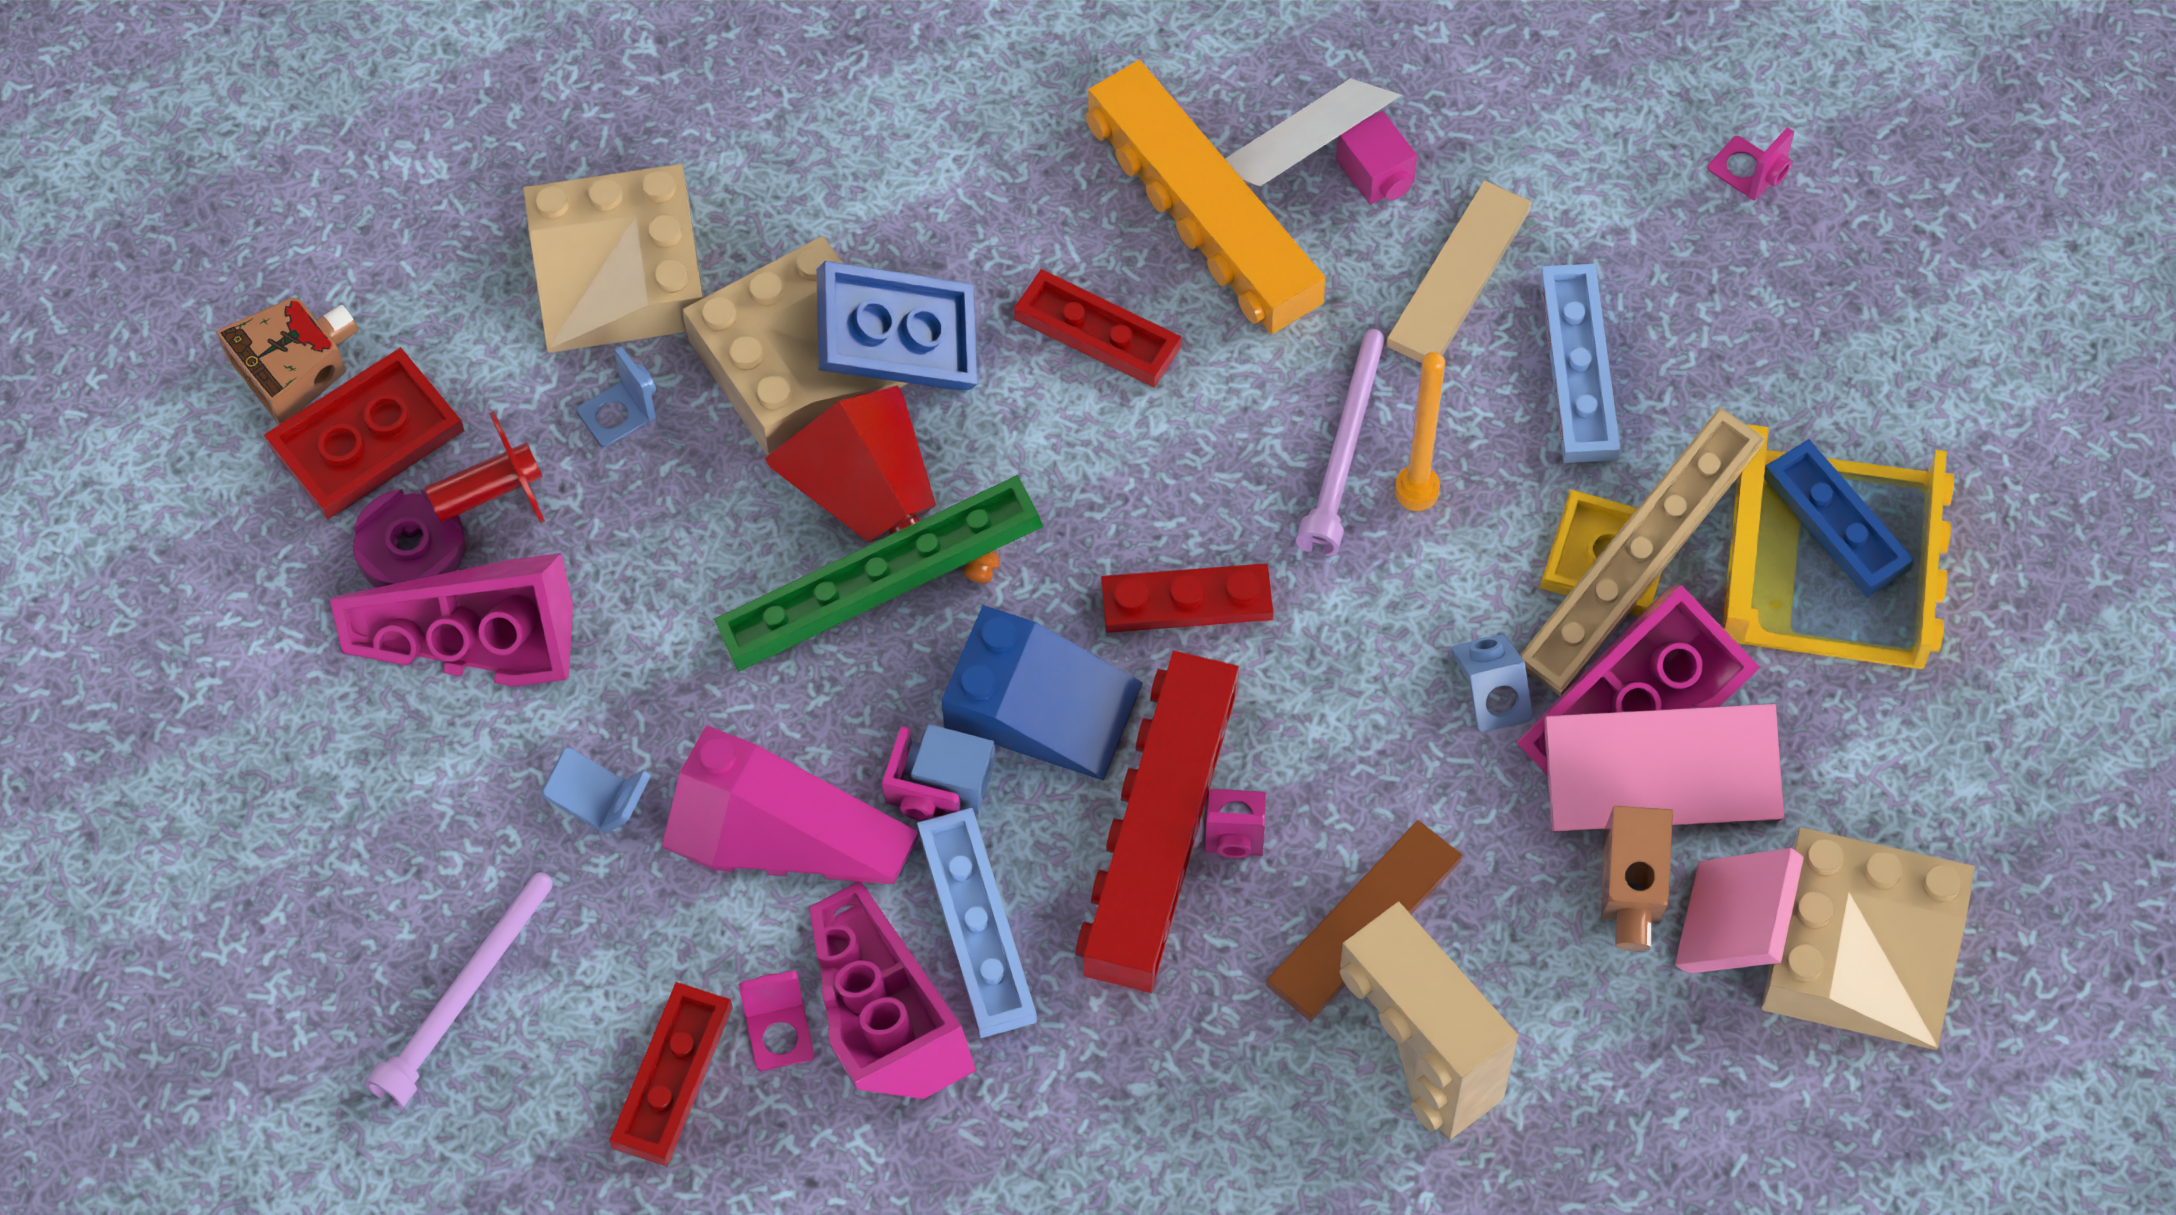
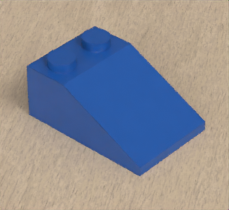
M982 605L942 698L944 728L992 740L994 745L1104 781L1143 682L1037 622Z

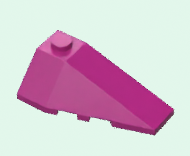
M561 553L511 559L334 596L330 599L341 650L344 654L405 666L416 656L444 661L443 673L456 676L463 675L465 666L495 671L494 683L512 687L563 681L569 677L573 603Z
M1682 585L1670 586L1615 639L1515 743L1548 776L1544 718L1546 716L1720 707L1760 666Z
M706 725L679 772L662 848L718 871L734 872V868L766 870L768 875L787 876V872L822 874L827 880L894 885L919 838V833L915 829L768 750Z
M856 882L809 907L816 955L823 987L821 988L823 1002L827 1011L830 1045L833 1053L858 1090L925 1099L976 1071L961 1024L862 882ZM847 905L853 906L841 912L840 914L834 916L836 911H838L841 907Z

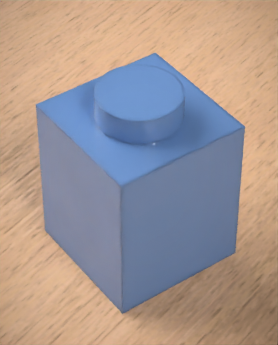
M928 724L922 743L913 742L910 747L905 764V775L911 776L912 783L959 795L961 810L973 808L974 813L979 814L995 766L994 741Z

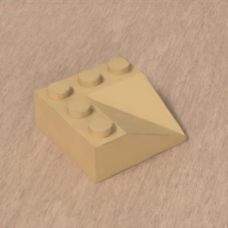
M683 164L523 187L548 353L686 332L682 309L703 299V291Z
M823 235L682 309L689 343L767 456L838 401L897 385L901 388L908 384L819 370L816 269L824 261L843 263Z
M1800 827L1792 849L1804 857L1782 960L1781 963L1769 965L1761 1010L1937 1050L1967 919L1975 866Z
M1400 901L1343 942L1340 963L1341 977L1355 996L1360 999L1367 996L1381 1012L1379 1019L1383 1027L1397 1042L1410 1095L1414 1100L1411 1103V1108L1415 1116L1426 1129L1434 1132L1439 1128L1450 1141L1504 1099L1519 1035Z

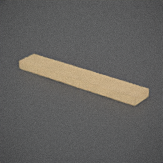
M1719 407L1522 651L1520 656L1525 661L1526 672L1561 696L1580 675L1761 449L1765 438L1725 409Z

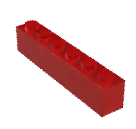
M1173 650L1167 670L1158 668L1156 671L1150 701L1157 703L1153 719H1142L1136 741V751L1143 752L1138 769L1128 768L1123 783L1121 801L1128 803L1124 819L1114 818L1108 834L1106 852L1113 853L1108 871L1098 870L1093 885L1091 903L1098 905L1093 923L1083 922L1077 940L1075 955L1083 957L1084 977L1149 993L1153 991L1237 694L1238 665Z

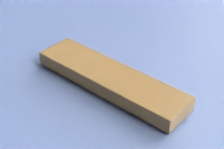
M1484 180L1389 334L1386 347L1421 363L1423 357L1429 352H1438L1443 356L1529 214L1532 201Z

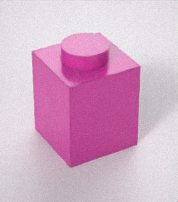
M1383 110L1364 119L1337 138L1336 161L1370 205L1383 198L1395 200L1404 195L1410 189L1412 183H1414L1417 154Z

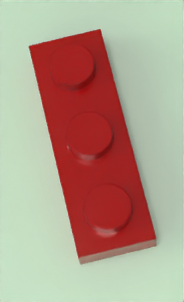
M1040 269L1014 307V320L1154 388L1181 349L1180 335L1043 269Z
M1268 563L1101 576L1106 633L1273 620Z
M675 982L609 1139L612 1149L668 1167L733 1009L731 999Z

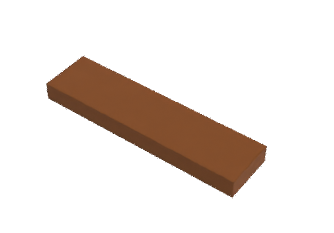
M1417 820L1268 977L1266 986L1308 1021L1312 1022L1346 986L1340 974L1343 942L1398 901L1412 915L1460 864L1462 854L1421 821Z

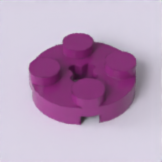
M402 489L382 494L361 511L355 523L354 530L356 535L353 541V553L360 572L368 582L377 588L456 571L466 552L464 531L459 515L441 523L426 490L420 489L422 494H404ZM403 534L410 538L415 537L417 534L422 535L419 545L412 550L406 551L399 550L401 546L398 538Z

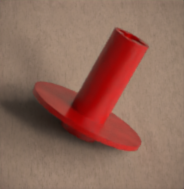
M494 411L490 412L489 415L506 451L425 487L426 493L441 523L522 486L539 523L545 522L538 507L537 497L531 486L528 485L542 478V473L527 442L511 448Z

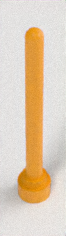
M1429 352L1422 359L1409 466L1398 474L1395 484L1397 501L1403 507L1412 511L1429 509L1436 503L1439 496L1440 481L1437 474L1431 469L1445 369V359L1438 352Z

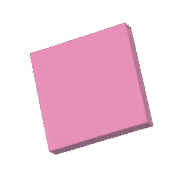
M1786 848L1698 861L1675 965L1682 971L1700 973L1781 963L1804 857L1794 849Z

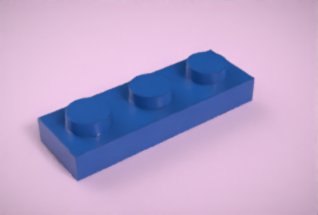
M1810 439L1765 466L1764 479L1867 598L1911 570L1915 559Z

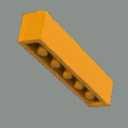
M1140 59L1088 89V113H1086L1085 117L1093 135L1100 141L1106 138L1116 149V158L1124 172L1130 177L1136 174L1146 185L1147 196L1154 208L1160 213L1168 211L1177 222V231L1182 241L1188 248L1193 250L1198 247L1207 257V265L1213 278L1219 285L1224 287L1229 284L1239 296L1238 301L1241 310L1251 323L1261 322L1272 335L1324 304L1326 277Z

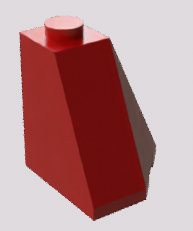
M898 385L838 401L764 458L772 470L869 543L883 539L919 522L920 517L936 506L904 395Z

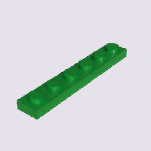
M1016 475L714 618V621L739 672L1042 528L1043 524L1019 476Z

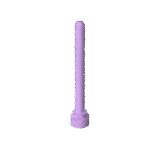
M1370 329L1363 336L1316 509H1312L1307 516L1301 519L1296 537V545L1303 551L1312 552L1313 543L1325 545L1321 555L1332 557L1339 552L1344 529L1340 524L1341 519L1337 513L1384 345V335L1377 329Z
M539 872L531 877L398 1057L390 1056L386 1063L378 1062L364 1081L366 1088L372 1094L383 1099L387 1092L395 1099L390 1105L399 1110L404 1109L417 1091L415 1082L419 1078L418 1068L552 889L553 882L548 874Z

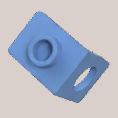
M622 346L614 350L621 382L579 405L576 409L579 417L603 447L610 445L656 418L651 396L657 392L655 383L642 364L635 365ZM608 402H618L624 405L628 411L626 421L616 428L602 427L596 421V412L600 406Z
M1505 635L1484 637L1451 647L1454 659L1469 679L1475 722L1480 732L1528 722L1532 719L1533 714L1525 661ZM1499 686L1512 687L1516 691L1517 698L1514 706L1509 711L1495 714L1487 710L1486 699L1494 688Z
M566 748L561 752L541 791V796L589 826L608 833L629 820L651 774L642 770L624 780L574 749Z

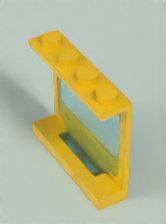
M1747 424V426L1763 436L1765 441L1761 449L1737 477L1722 628L1738 644L1924 669L1930 652L1939 653L1944 632V619L1935 618L1936 603H1943L1948 577L1947 570L1938 569L1939 554L1946 555L1951 534V522L1942 520L1943 506H1950L1954 489V474L1945 472L1947 451L1935 450L1928 471L1826 458L1915 559L1909 572L1867 598L1764 479L1765 466L1787 452L1767 450L1769 427Z

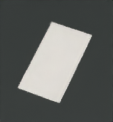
M1350 78L1231 154L1225 160L1242 180L1262 186L1402 95Z

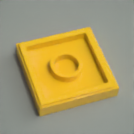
M1570 489L1540 588L1568 596L1638 508ZM1662 572L1629 614L1639 616L1653 603Z

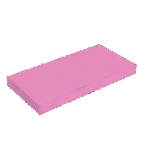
M1776 704L1546 716L1544 718L1552 832L1602 830L1606 826L1613 806L1673 809L1672 826L1784 819Z

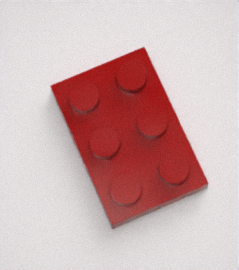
M400 347L265 433L264 437L268 447L325 518L329 520L465 430L459 416Z

